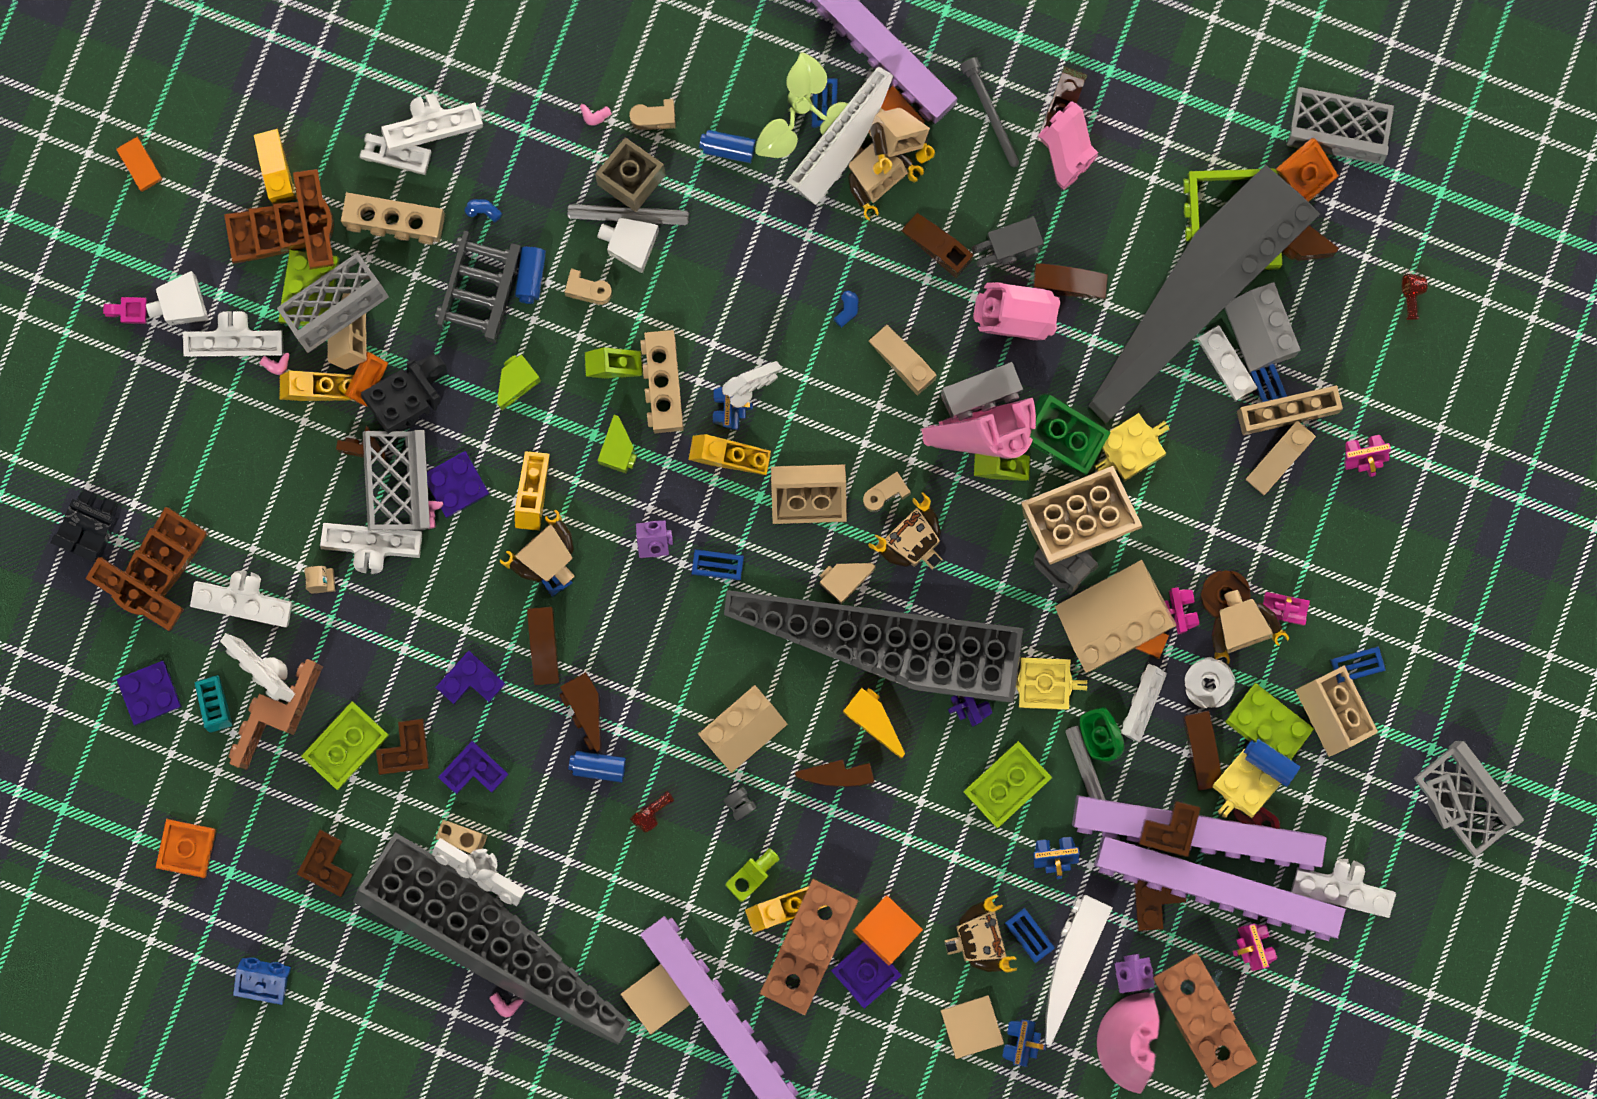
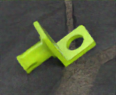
M767 849L758 860L750 859L725 886L739 901L743 902L768 877L766 872L779 861V857L773 850ZM740 878L747 880L749 884L748 890L745 892L738 891L735 887L736 880Z

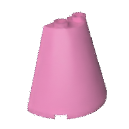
M1033 398L996 406L986 412H982V410L972 412V417L959 421V418L953 420L948 418L940 421L939 426L930 425L921 429L923 442L926 446L1007 459L1016 458L1023 455L1033 441L1030 434L1031 430L1035 429L1036 426Z
M1138 993L1121 999L1106 1012L1097 1033L1098 1057L1106 1073L1119 1086L1139 1094L1142 1093L1154 1068L1155 1054L1149 1050V1042L1157 1038L1159 1016L1153 993Z

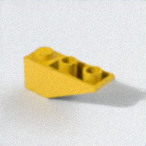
M287 371L280 375V400H352L346 397L345 393L354 375Z
M704 434L693 436L689 460L711 466L767 475L771 451Z
M809 886L745 909L753 933L794 919ZM823 905L819 909L825 908L827 905Z

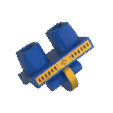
M722 387L715 388L714 401L724 403V411H714L713 424L730 430H739L740 419L746 418V410H752L753 403H747L742 407L736 408L730 404V399L733 396L724 395Z
M1072 837L1059 839L1060 849L1050 850L1049 840L1036 841L1033 857L1034 868L1045 867L1046 873L1055 872L1056 879H1062V871H1070V864L1079 863V847H1075Z
M1023 1019L1021 1022H1009L1008 1035L1017 1036L1018 1042L1017 1047L1005 1045L1003 1058L1013 1061L1014 1065L1027 1067L1029 1057L1037 1059L1038 1049L1046 1050V1045L1040 1044L1041 1034L1034 1032L1036 1022Z

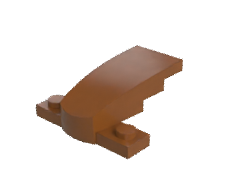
M318 169L293 173L298 202L277 203L270 207L251 208L246 212L224 214L232 264L288 253L290 250L296 251L306 248L310 270L334 266L330 243L334 232V219L326 201L322 198Z
M165 507L154 527L149 529L139 550H135L125 572L103 558L98 557L85 579L111 594L114 601L124 610L136 615H144L168 631H171L184 609L164 596L189 565L209 532L169 507Z

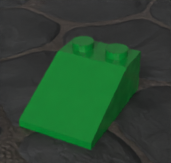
M1041 395L1035 405L1036 426L1035 429L1031 430L1030 437L1033 439L1031 446L1087 475L1111 432L1053 396Z

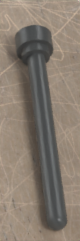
M977 57L971 58L959 65L963 75L971 79L1010 166L1017 167L1019 160L979 75L981 65Z

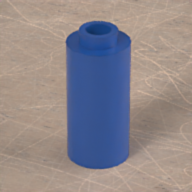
M707 130L706 134L701 135L699 148L703 149V154L751 163L756 139Z
M522 247L515 296L519 298V302L534 304V300H539L546 251L543 249Z
M1260 739L1256 743L1251 740L1243 752L1247 755L1246 761L1288 787L1301 767Z
M576 751L575 756H570L569 770H573V776L623 782L626 758Z

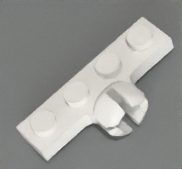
M425 95L427 100L425 106L421 96L415 98L410 104L413 118L381 127L388 152L482 128L483 123L476 104L471 103L443 110L437 97L434 95Z
M232 311L221 312L218 315L217 330L183 332L184 356L283 355V331H252L248 327V316L245 312L236 311L233 312V315Z
M775 361L743 373L738 377H732L723 385L722 392L729 397L733 396L730 399V404L736 408L742 407L751 400L753 390L773 383L778 378L776 374L782 370V367Z
M323 523L320 547L324 550L354 553L353 565L357 571L367 573L369 561L371 574H376L382 571L386 556L420 558L423 534L422 531L410 530L368 531V527Z
M236 571L231 575L228 587L196 581L193 586L190 607L287 627L293 602L260 594V576L252 572L251 576H247V571Z
M225 633L220 642L227 648L226 653L240 661L239 666L246 672L253 675L252 679L257 684L267 689L266 694L276 701L283 699L290 702L295 693L281 680L287 678L288 671L286 665L274 657L261 659L242 639Z
M440 838L432 855L435 856L439 863L450 865L462 877L471 878L478 882L479 887L485 891L496 893L503 902L514 904L515 906L519 904L526 890L497 873V859L493 853L489 855L486 854L488 850L477 849L468 855Z
M1339 859L1336 861L1334 871L1330 875L1297 867L1291 893L1387 918L1390 917L1396 896L1395 892L1364 884L1365 869L1362 864L1353 860L1350 868V864H1348L1349 859Z

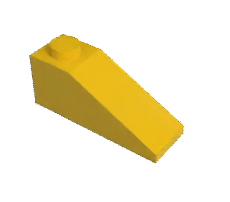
M278 129L254 135L262 176L271 203L277 204L297 199Z
M525 451L515 505V528L540 531L549 454Z
M861 688L844 709L843 713L902 759L905 752L882 704L878 701L880 696L870 688L866 691Z

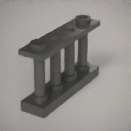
M464 231L463 236H459L456 242L455 251H458L443 305L442 307L438 306L435 320L438 321L437 325L440 329H445L446 322L449 321L482 330L486 341L497 343L519 266L522 248L520 245L511 243L509 250L502 251L470 242V233ZM467 251L502 260V263L505 264L503 273L495 274L463 265ZM460 274L496 284L495 286L499 287L497 295L487 297L457 289ZM453 298L489 307V310H492L490 319L483 321L450 312Z

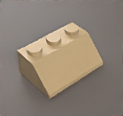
M845 464L771 467L773 524L847 522Z
M1345 665L1295 690L1329 757L1378 733L1352 679L1349 677ZM1340 673L1341 677L1345 678V682L1338 683L1336 675Z
M754 685L698 735L732 773L788 724Z

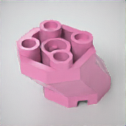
M1073 101L1063 111H1058L1050 120L1051 126L1045 127L1038 135L1041 142L1049 149L1056 182L1063 190L1073 184L1078 179L1077 176L1084 173L1098 157V152L1091 146L1083 109Z
M996 282L986 283L984 286L987 289L985 293H979L976 297L973 318L975 322L980 323L978 327L980 332L1030 340H1045L1048 335L1053 336L1056 332L1060 300L1054 296L1052 291Z

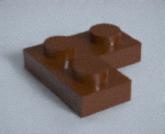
M424 719L398 722L401 747L376 750L379 775L429 769Z
M1175 801L1169 825L1144 819L1138 844L1188 857L1200 807Z
M319 830L297 875L343 897L353 874L332 864L343 841L323 830Z
M1138 880L1137 884L1134 883L1137 930L1163 929L1162 904L1186 903V897L1182 898L1172 895V889L1162 887L1161 891L1147 887L1148 882Z

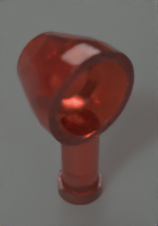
M1404 274L1401 286L1402 293L1407 298L1408 316L1406 318L1407 320L1419 319L1416 297L1427 292V280L1425 277L1416 274Z
M666 791L663 796L652 804L636 812L630 820L643 832L650 831L658 825L655 813L667 804L674 802L673 797Z

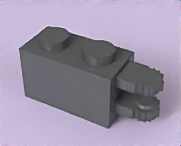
M1031 217L988 232L987 241L977 244L971 249L973 253H980L991 249L993 254L979 259L976 262L978 267L996 263V265L1003 263V266L1016 262V258L1023 255L1029 258L1039 254L1044 242L1035 218Z

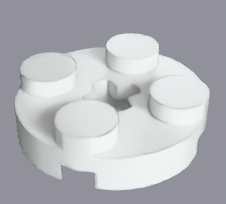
M1207 657L1195 662L1187 671L1185 676L1186 694L1199 707H1220L1232 696L1236 679L1227 664L1218 659ZM1213 678L1216 688H1205L1206 682L1203 679Z

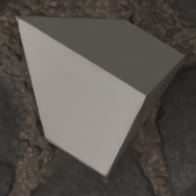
M1449 773L1425 782L1429 788H1433L1432 792L1437 801L1436 805L1427 797L1428 805L1443 829L1466 821L1467 813H1464V810L1469 809L1470 795L1457 794L1454 787L1455 776ZM1460 779L1459 791L1471 793V785ZM1439 782H1442V789L1451 791V793L1441 792L1440 803L1445 808H1452L1453 801L1458 809L1456 819L1450 822L1446 821L1436 791L1434 790V788L1437 789Z

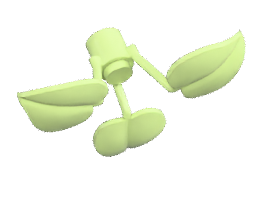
M800 53L786 80L787 88L790 91L788 102L792 106L789 109L790 125L788 126L787 122L783 119H776L765 126L755 148L756 154L760 156L782 158L789 155L795 149L798 141L796 133L792 131L795 126V113L805 114L812 110L824 120L820 126V132L824 135L848 105L845 102L832 105L827 111V116L814 107L810 100L811 93L818 94L825 89L827 74L821 64L806 53Z

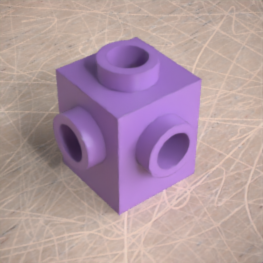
M650 521L636 524L639 558L669 555L668 545H673L672 530L666 529V521Z
M1139 954L1124 956L1123 962L1115 963L1120 993L1155 987L1150 957L1139 959Z

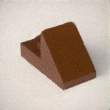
M366 426L365 431H371L370 428ZM345 437V441H337L336 450L339 453L364 458L363 442L359 444L360 440ZM370 437V445L378 453L382 447L375 437ZM383 452L380 456L387 462L388 456Z

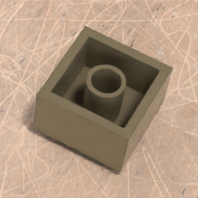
M625 137L595 173L598 186L636 212L663 180L666 173L663 163Z

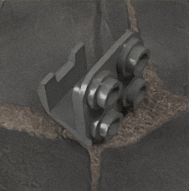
M1039 549L1033 559L1035 567L1055 587L1065 589L1070 595L1074 593L1078 585L1091 572L1093 573L1099 567L1098 563L1092 558V553L1089 549L1053 564L1048 563L1043 552Z

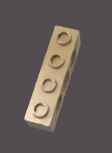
M346 193L341 222L347 227V230L352 232H361V229L371 231L370 233L376 236H385V233L395 235L394 238L408 241L410 237L419 239L418 242L432 245L433 241L440 243L445 213L440 208ZM367 211L375 212L374 218L370 221L363 220V215ZM391 215L399 216L398 222L394 225L387 224V219ZM415 219L423 221L419 229L411 228V223Z
M674 330L644 333L645 340H640L641 353L647 356V364H643L644 379L649 378V388H645L646 403H651L652 412L647 413L648 427H653L654 433L684 431ZM661 352L666 355V360L663 363H655L652 360L653 356ZM661 376L669 380L668 384L663 388L655 385V380ZM668 401L671 407L668 411L661 412L657 409L658 403Z
M1336 385L1244 406L1237 411L1244 436L1291 425L1296 421L1304 422L1335 415L1341 412L1343 407Z

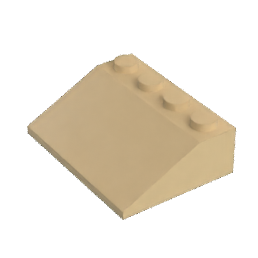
M1113 466L1021 502L1024 518L1049 564L1142 528V524Z
M1143 560L1054 606L1086 673L1177 626Z

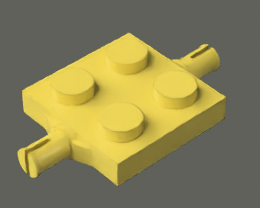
M1139 413L1110 431L1111 433L1102 447L1106 459L1094 465V468L1099 472L1113 466L1124 481L1130 479L1166 455L1165 450L1159 443L1158 436L1170 430L1168 425L1163 421L1156 427L1151 428L1145 423Z
M1020 658V672L1016 683L1019 694V708L1069 710V697L1072 690L1087 691V686H1079L1087 685V680H1072L1070 673L1071 660Z
M1244 750L1213 785V788L1222 794L1226 800L1224 805L1218 810L1220 815L1223 813L1222 817L1224 818L1227 817L1233 808L1241 810L1250 818H1253L1281 785L1280 782L1246 761L1247 755L1243 753Z

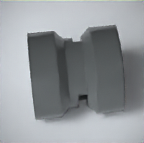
M744 787L723 800L725 805L732 809L733 817L736 821L757 808L755 803L748 799V793ZM743 802H746L745 804L736 809L737 806H739Z

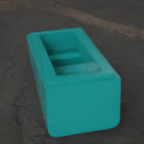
M216 675L194 682L204 728L208 732H215L231 727V716L220 677ZM215 686L216 690L210 692H203L204 689ZM218 697L216 700L206 702V699ZM220 706V709L212 712H209L208 710Z

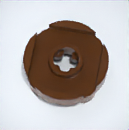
M1227 570L1217 571L1209 576L1204 582L1200 593L1203 607L1215 618L1220 616V610L1228 607L1226 600L1222 601L1220 599L1221 589L1224 591L1228 589L1231 591L1238 590L1243 602L1250 600L1251 597L1250 585L1241 574Z

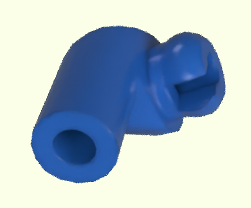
M470 200L465 208V213L469 217H474L477 213H485L494 223L502 216V213L488 200Z
M845 291L842 294L841 299L844 302V310L834 318L841 328L858 313L859 299L851 291Z

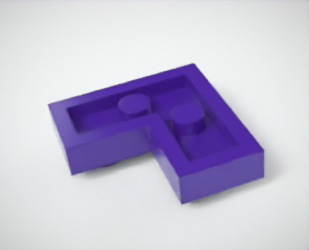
M468 651L435 688L455 705L470 687H473L490 703L506 684Z
M471 741L438 778L455 794H458L473 777L493 793L509 774L475 742Z

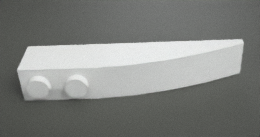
M879 66L787 180L794 189L815 205L825 197L828 189L840 178L842 172L862 145L872 126L875 115L879 112L884 102L893 75Z
M1083 895L1082 899H1076L1071 910L1075 913L1071 922L1066 921L1061 932L1065 937L1054 965L1045 1015L1044 1043L1051 1046L1112 910V907L1086 895Z

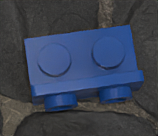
M242 958L236 969L233 996L283 1005L287 978L291 967L284 966L279 962L268 963L259 961L256 958Z

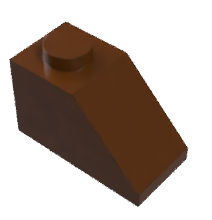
M1309 225L1282 253L1289 259L1294 260L1295 258L1298 261L1333 257L1339 250V247Z

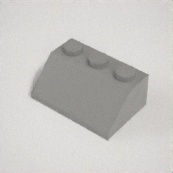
M1274 282L1253 289L1233 299L1225 307L1250 373L1260 368L1294 358L1301 351Z
M1010 362L943 388L941 399L952 420L959 418V421L972 417V412L982 409V412H986L995 408V403L1005 400V403H1009L1019 399V394L1022 393L1023 388L1014 365Z

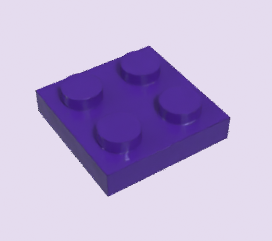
M466 451L427 472V485L436 501L443 502L441 510L446 518L490 495Z
M165 661L116 679L135 726L182 708Z
M864 942L831 970L864 1009L902 976L892 964L888 966Z

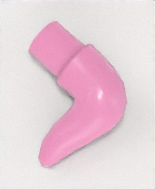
M580 105L584 121L588 125L595 126L612 115L607 106L600 111L591 113L586 105Z
M285 353L279 363L263 356L259 364L265 367L267 371L281 375L287 370L290 354Z
M428 501L430 528L428 529L436 527L435 510L441 508L443 502Z
M498 993L490 997L494 1008L503 1017H511L524 1002L523 999L519 998L507 1005Z

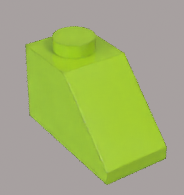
M603 347L585 352L586 377L619 378L642 376L641 351Z
M522 354L518 357L516 355L510 357L504 363L505 367L502 368L497 404L502 411L541 382L539 376Z
M613 415L598 463L627 474L629 468L633 469L637 455L634 454V447L619 416Z
M975 454L974 476L988 479L1029 481L1030 456L1021 455L1016 458L1007 459Z

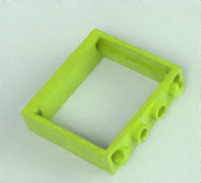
M1275 168V169H1271V170H1273V171L1278 175V172L1276 171V168ZM1261 169L1189 171L1187 179H1183V193L1188 194V203H1184V217H1189V227H1185L1186 242L1191 241L1194 234L1199 230L1197 181L1249 180ZM1282 252L1264 270H1279L1282 266Z

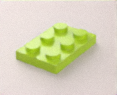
M290 250L281 305L339 265V257L333 256L334 266L310 270L307 252ZM333 279L328 287H335L336 279ZM319 293L310 295L308 301H317ZM326 293L323 301H332L334 293ZM294 306L286 314L296 315L299 307ZM305 307L303 315H312L314 307ZM321 307L318 316H320L330 308ZM279 314L278 322L287 324L282 315ZM301 321L299 326L304 327L309 322Z
M1257 683L1251 686L1225 721V723L1249 742L1252 740L1256 743L1260 739L1290 760H1292L1314 730L1312 726Z
M352 701L301 757L336 790H339L390 735Z
M1018 741L963 793L998 828L1052 777Z

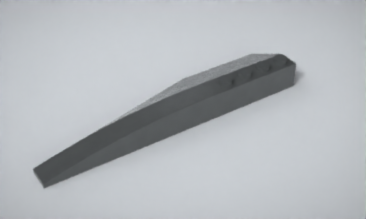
M1265 165L1194 234L1088 407L1106 424L1285 250L1320 213L1301 194Z
M727 590L724 615L913 690L1014 703L1023 628Z
M396 832L357 890L353 901L355 904L482 978L571 1024L619 1045L631 1024L608 1001H604L596 994L597 991L591 985L588 986L578 977L579 974L572 967L569 968L561 961L562 958L536 933L529 931L522 924L520 918L516 915L513 916L497 897L494 898L488 891L483 890L479 887L478 882L473 879L464 878L459 875L456 869L450 865L439 863L430 852Z

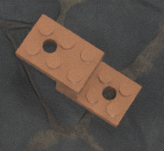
M306 659L305 663L300 664L296 676L299 677L295 687H290L295 695L287 705L259 694L258 698H253L249 706L250 717L248 721L242 723L239 730L241 738L238 745L234 744L229 753V758H231L229 764L245 770L248 769L266 724L292 735L295 734L323 666L309 659Z
M812 879L760 994L805 1015L859 900ZM823 905H827L832 909V916L828 920H821L818 917V909ZM790 974H795L800 978V985L796 989H790L786 985V978Z
M1197 953L1192 954L1153 977L1155 984L1176 1018V1025L1213 1088L1257 1063L1233 1021L1235 1020L1234 1015ZM1185 980H1190L1194 984V991L1189 995L1183 994L1180 989L1181 983ZM1219 1046H1226L1228 1048L1229 1056L1227 1059L1219 1060L1216 1057L1215 1052Z

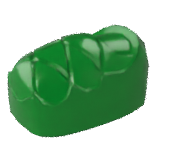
M1107 708L1090 710L1081 716V732L1091 757L1102 761H1111L1119 758L1124 752V740L1120 728Z

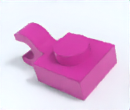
M121 297V304H104L103 314H105V317L121 316V323L147 324V298Z

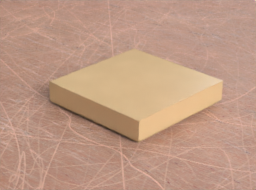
M662 964L621 993L650 1035L690 1005Z
M989 995L940 1010L956 1059L1004 1044Z

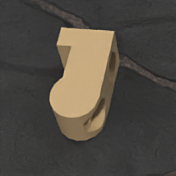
M665 99L664 106L659 107L635 105L630 111L631 124L638 130L676 128L673 99Z
M571 269L565 289V296L604 305L610 301L612 290L607 282L603 280L593 282L582 279L581 271Z
M895 472L869 489L863 497V503L868 511L878 512L887 501L898 494L903 500L911 495V492L898 472Z
M325 566L304 568L306 589L311 594L336 591L333 568L326 569Z
M442 820L435 838L438 840L441 838L458 849L472 853L477 849H483L488 836Z

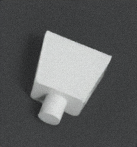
M619 218L615 228L602 224L598 238L610 242L607 248L608 254L643 273L659 233V227L651 223Z
M192 271L158 287L156 292L159 301L146 304L150 318L163 315L169 325L209 320L197 277Z

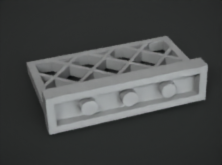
M1298 87L1287 146L1301 148L1311 138H1314L1318 141L1325 154L1383 165L1388 154V141L1394 106ZM1302 95L1312 97L1316 104L1306 109L1301 102ZM1328 101L1336 102L1340 109L1330 114L1324 104ZM1358 106L1364 114L1355 119L1348 111V108ZM1319 107L1326 118L1317 123L1310 112ZM1377 110L1387 112L1386 120L1378 123L1372 115L1373 112ZM1343 112L1350 122L1340 127L1334 117ZM1304 116L1312 124L1308 129L1297 127L1298 120ZM1365 117L1374 126L1366 132L1358 124ZM1330 121L1336 131L1332 134L1324 133L1320 126ZM1354 126L1360 136L1355 139L1349 138L1344 131ZM1377 130L1383 137L1382 144L1372 142L1368 135Z
M357 252L277 307V310L306 352L309 353L389 298V296ZM359 262L358 272L349 273L350 268ZM333 279H339L337 287H328ZM346 279H355L353 287H344ZM362 279L370 280L359 288ZM319 293L317 301H308L310 295ZM326 293H335L332 301H323ZM341 293L350 294L339 302ZM294 306L299 307L296 315L286 314ZM305 307H314L312 315H303ZM321 307L330 308L323 314L318 316ZM301 321L309 322L298 330Z
M424 430L392 431L389 434L386 431H364L363 449L368 531H424L430 528ZM370 437H378L385 444L378 453L371 447ZM397 437L405 438L406 448L402 453L391 444ZM387 447L397 456L391 465L380 456ZM376 460L386 468L379 478L372 472V464ZM399 460L407 466V473L403 477L393 469ZM388 472L399 481L392 490L382 481ZM377 484L388 493L381 502L373 496V489ZM401 484L408 490L409 497L404 502L394 493ZM390 496L400 505L393 514L383 506ZM378 509L389 518L383 525H375L374 514ZM402 509L410 515V524H402L396 518Z
M1455 741L1448 747L1449 749L1414 777V780L1430 801L1437 805L1432 791H1436L1439 803L1441 802V792L1451 793V791L1442 789V782H1439L1437 789L1434 788L1433 790V788L1427 786L1423 779L1430 773H1436L1438 777L1448 773L1455 776L1454 787L1457 794L1470 795L1469 810H1464V813H1468L1467 828L1459 827L1457 824L1451 826V828L1473 857H1477L1513 826H1518L1523 822L1524 819L1464 741ZM1450 756L1457 762L1456 773L1444 772L1445 760ZM1460 776L1468 777L1472 782L1471 793L1459 791ZM1475 796L1483 797L1486 800V812L1474 811ZM1452 801V808H1445L1440 803L1446 821L1450 822L1456 819L1458 809L1455 802ZM1473 814L1485 815L1484 830L1472 829ZM1490 816L1499 817L1504 826L1498 831H1489ZM1472 831L1483 833V842L1477 848L1471 843Z

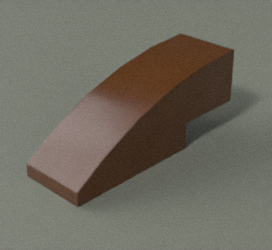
M1036 263L1033 288L1057 293L1056 295L1106 299L1107 274L1066 266Z
M553 607L527 609L534 685L559 684Z
M1205 711L1184 716L1182 718L1188 739L1187 745L1198 791L1213 788L1214 783L1222 774L1210 713Z
M839 760L795 772L797 779L830 787H858L875 783L870 763L845 769L844 761Z

